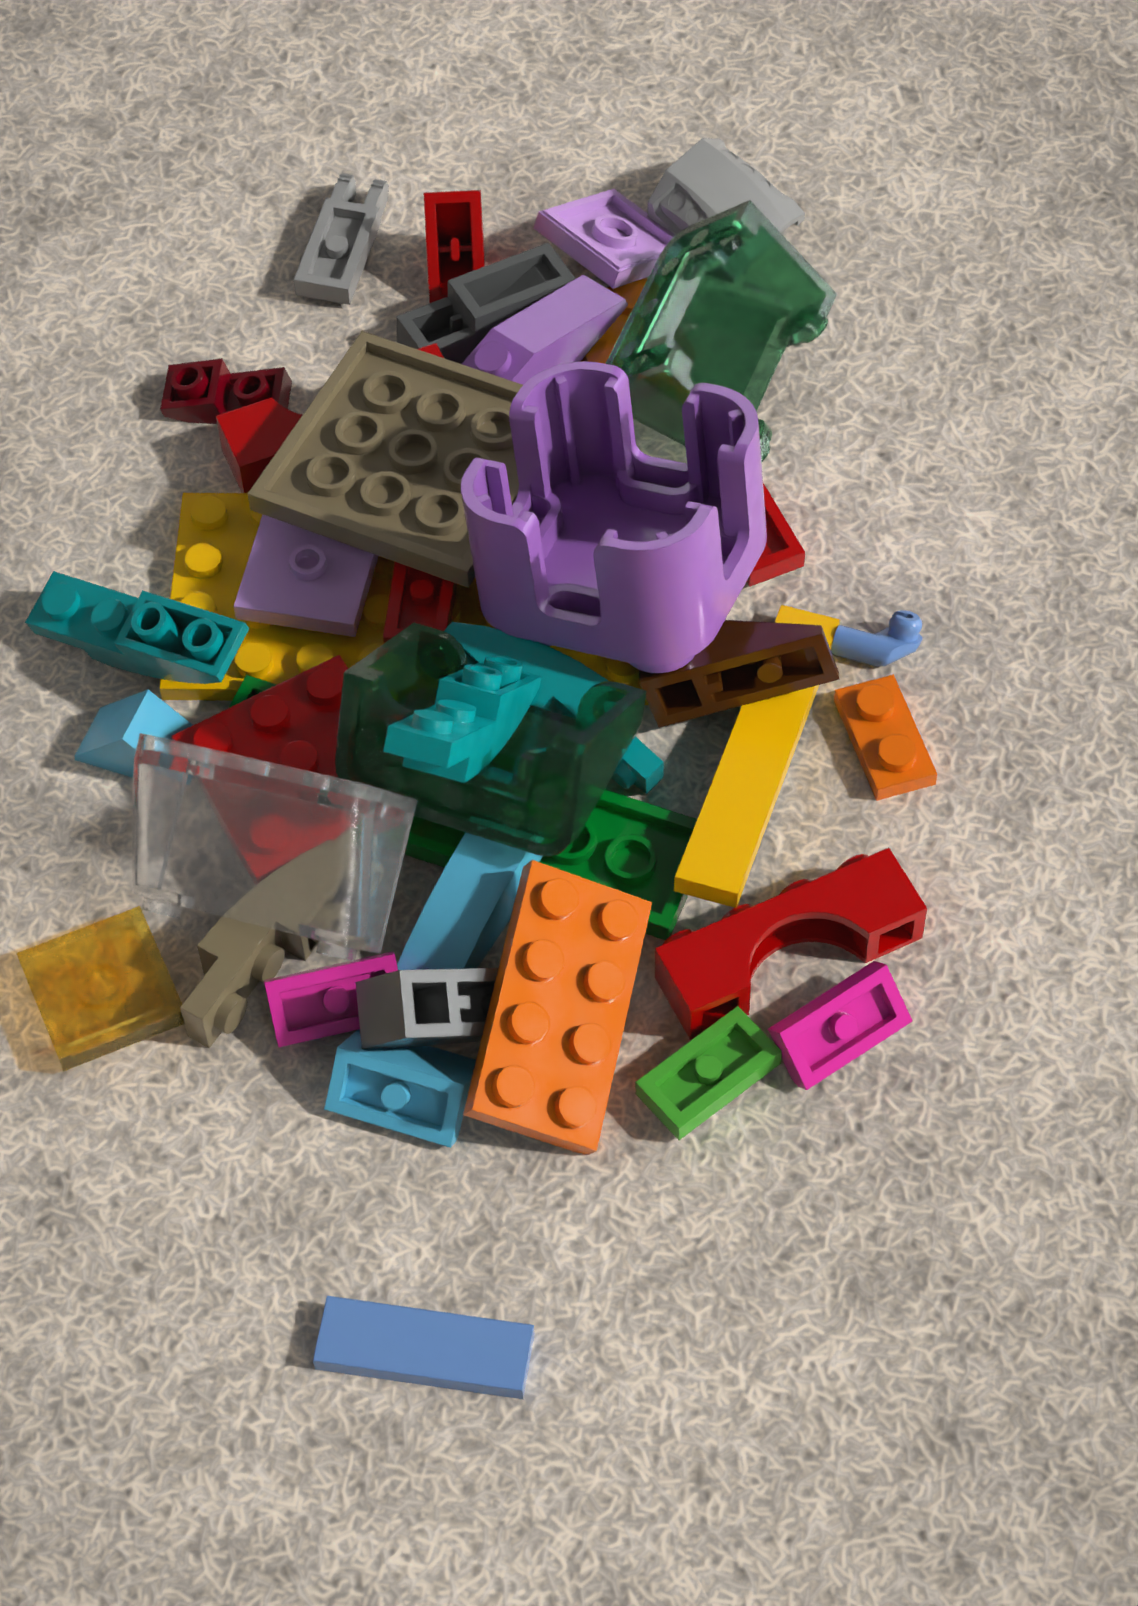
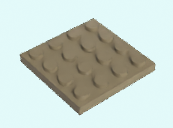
M361 331L248 492L250 510L469 588L475 579V572L461 495V480L474 458L504 463L507 470L512 505L515 502L519 489V480L509 411L512 400L523 385Z

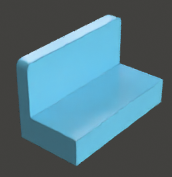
M358 1029L337 1047L324 1110L451 1148L460 1133L476 1059L432 1046L362 1049L360 1029Z

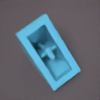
M149 689L100 707L74 756L76 761L190 795L195 785L194 780L174 750L171 737L193 726V724Z

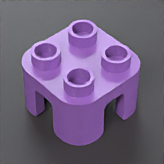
M570 362L553 366L530 378L512 400L509 411L519 480L518 494L513 505L504 463L474 458L461 480V495L480 607L486 620L493 627L510 636L539 642L547 646H557L628 662L633 667L649 673L671 672L688 664L696 654L705 649L716 637L766 546L767 529L759 423L753 404L742 394L727 387L709 383L696 384L682 405L687 463L648 456L637 447L629 380L621 368L598 362Z

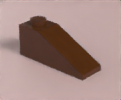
M725 620L714 640L705 649L696 654L685 666L666 673H649L639 670V684L658 728L839 680V671L822 625Z

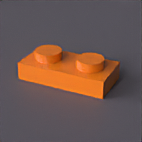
M894 674L835 690V705L876 801L936 785V769Z

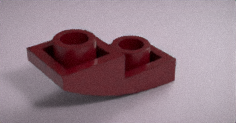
M223 358L168 365L160 411L164 417L182 422L217 424V415L268 398H273L280 405L288 409L292 380L285 367L230 373Z

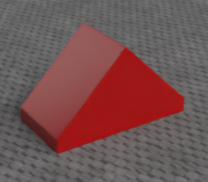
M481 190L424 192L429 304L447 297L448 280L485 267Z

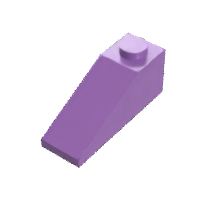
M581 275L493 327L462 365L524 385L530 378L548 368L570 362H580L626 309L628 304L623 297L587 276Z

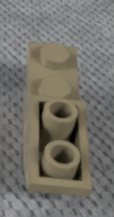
M359 829L330 840L300 855L270 874L247 892L215 923L197 944L205 976L180 1007L188 1037L210 1048L221 1032L230 1034L238 1027L247 1009L248 996L259 982L264 983V980L276 976L284 960V950L306 961L318 944L327 946L334 939L342 923V911L353 896L358 898L364 897L376 880L379 866L376 863L373 835Z

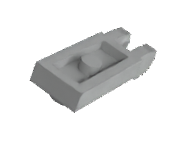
M341 173L331 197L326 198L294 277L296 295L350 305L379 230L381 217L389 198L387 181L373 180L364 204L352 202L356 195L354 175Z

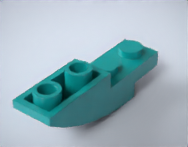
M55 571L52 572L25 621L35 634L83 649L91 659L108 666L169 681L200 684L222 682L250 629L245 622L142 590L137 598Z
M452 622L444 630L447 647L450 651L446 658L457 671L463 670L465 665H474L485 661L486 656H502L522 662L523 672L542 676L540 688L523 717L537 731L556 714L559 717L555 720V724L559 730L580 748L586 743L590 744L605 758L601 762L602 768L615 782L625 789H629L634 784L647 795L664 778V762L627 729L635 720L634 701L607 679L581 662L545 644L510 636L499 629Z
M486 656L485 661L474 665H465L463 670L439 679L435 705L424 710H415L413 715L388 725L383 752L404 757L403 767L465 783L481 772L505 746L534 700L540 688L542 676L523 672L522 662L502 656Z

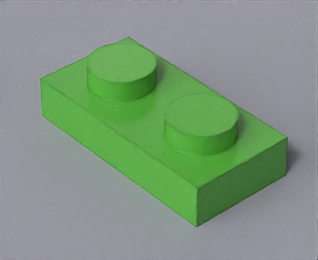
M737 1006L635 1082V1094L678 1140H681L781 1064L782 1051Z

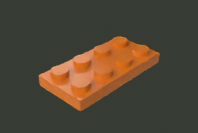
M531 860L523 866L464 1108V1116L573 1152L589 1155L597 1151L652 902L535 860Z

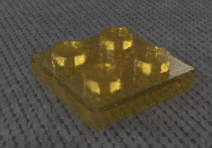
M140 906L16 953L63 1072L184 1024L180 1009L182 1002Z

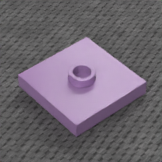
M615 189L539 211L533 228L613 289L679 267L688 260L691 252V247L687 242L650 219L648 213Z
M262 514L234 603L236 619L356 637L379 556Z

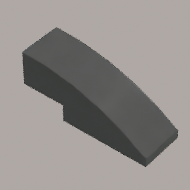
M549 242L448 280L447 297L397 316V343L415 349L437 343L445 359L462 364L493 327L576 278Z

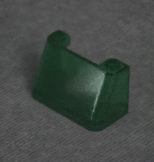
M749 200L690 225L669 241L661 252L606 364L621 368L628 376L633 419L685 446L682 405L693 387L698 383H709L727 387L745 396L757 411L786 347L801 341L809 343L822 334L827 327V316L837 293ZM758 419L762 463L771 449L772 430L763 420Z
M414 622L344 672L335 768L341 785L350 794L377 805L529 853L549 857L562 853L582 832L640 728L647 692L646 690L619 682L603 681L595 684L582 696L578 706L577 719L530 705L522 721L502 750L481 772L467 782L462 783L403 767L404 757L383 752L388 725L413 715L415 710H424L435 705L439 679L463 670L464 666L467 665V656L464 649L452 635Z

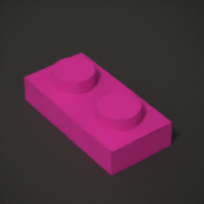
M394 952L264 980L278 1048L360 1029L356 982L397 971L398 967Z
M873 961L768 1028V1031L776 1046L782 1051L781 1058L791 1079L798 1087L808 1090L911 1023L912 1018L888 966Z

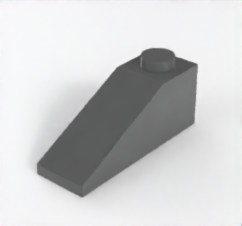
M498 968L397 970L356 982L362 1049L421 1047L481 1041Z

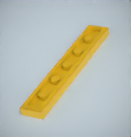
M781 605L774 623L822 625L831 650L836 630L840 625V619ZM819 685L741 706L674 878L675 892L737 908Z

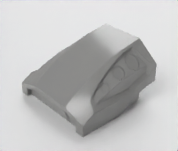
M702 138L666 169L648 200V217L687 242L691 247L690 257L733 284L741 278V273L746 266L750 265L780 238L787 228L792 224L798 226L805 220L804 211L793 199L781 193L760 172L726 149L724 141L715 138Z

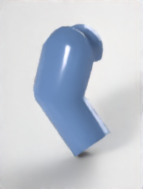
M900 610L896 611L890 618L889 627L875 634L839 625L832 643V655L876 667L887 666L917 650L922 642V636L919 634L922 630V620L913 612Z

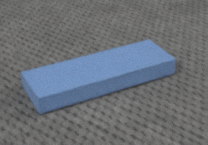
M327 1296L313 1364L316 1370L523 1399L535 1334L534 1325Z

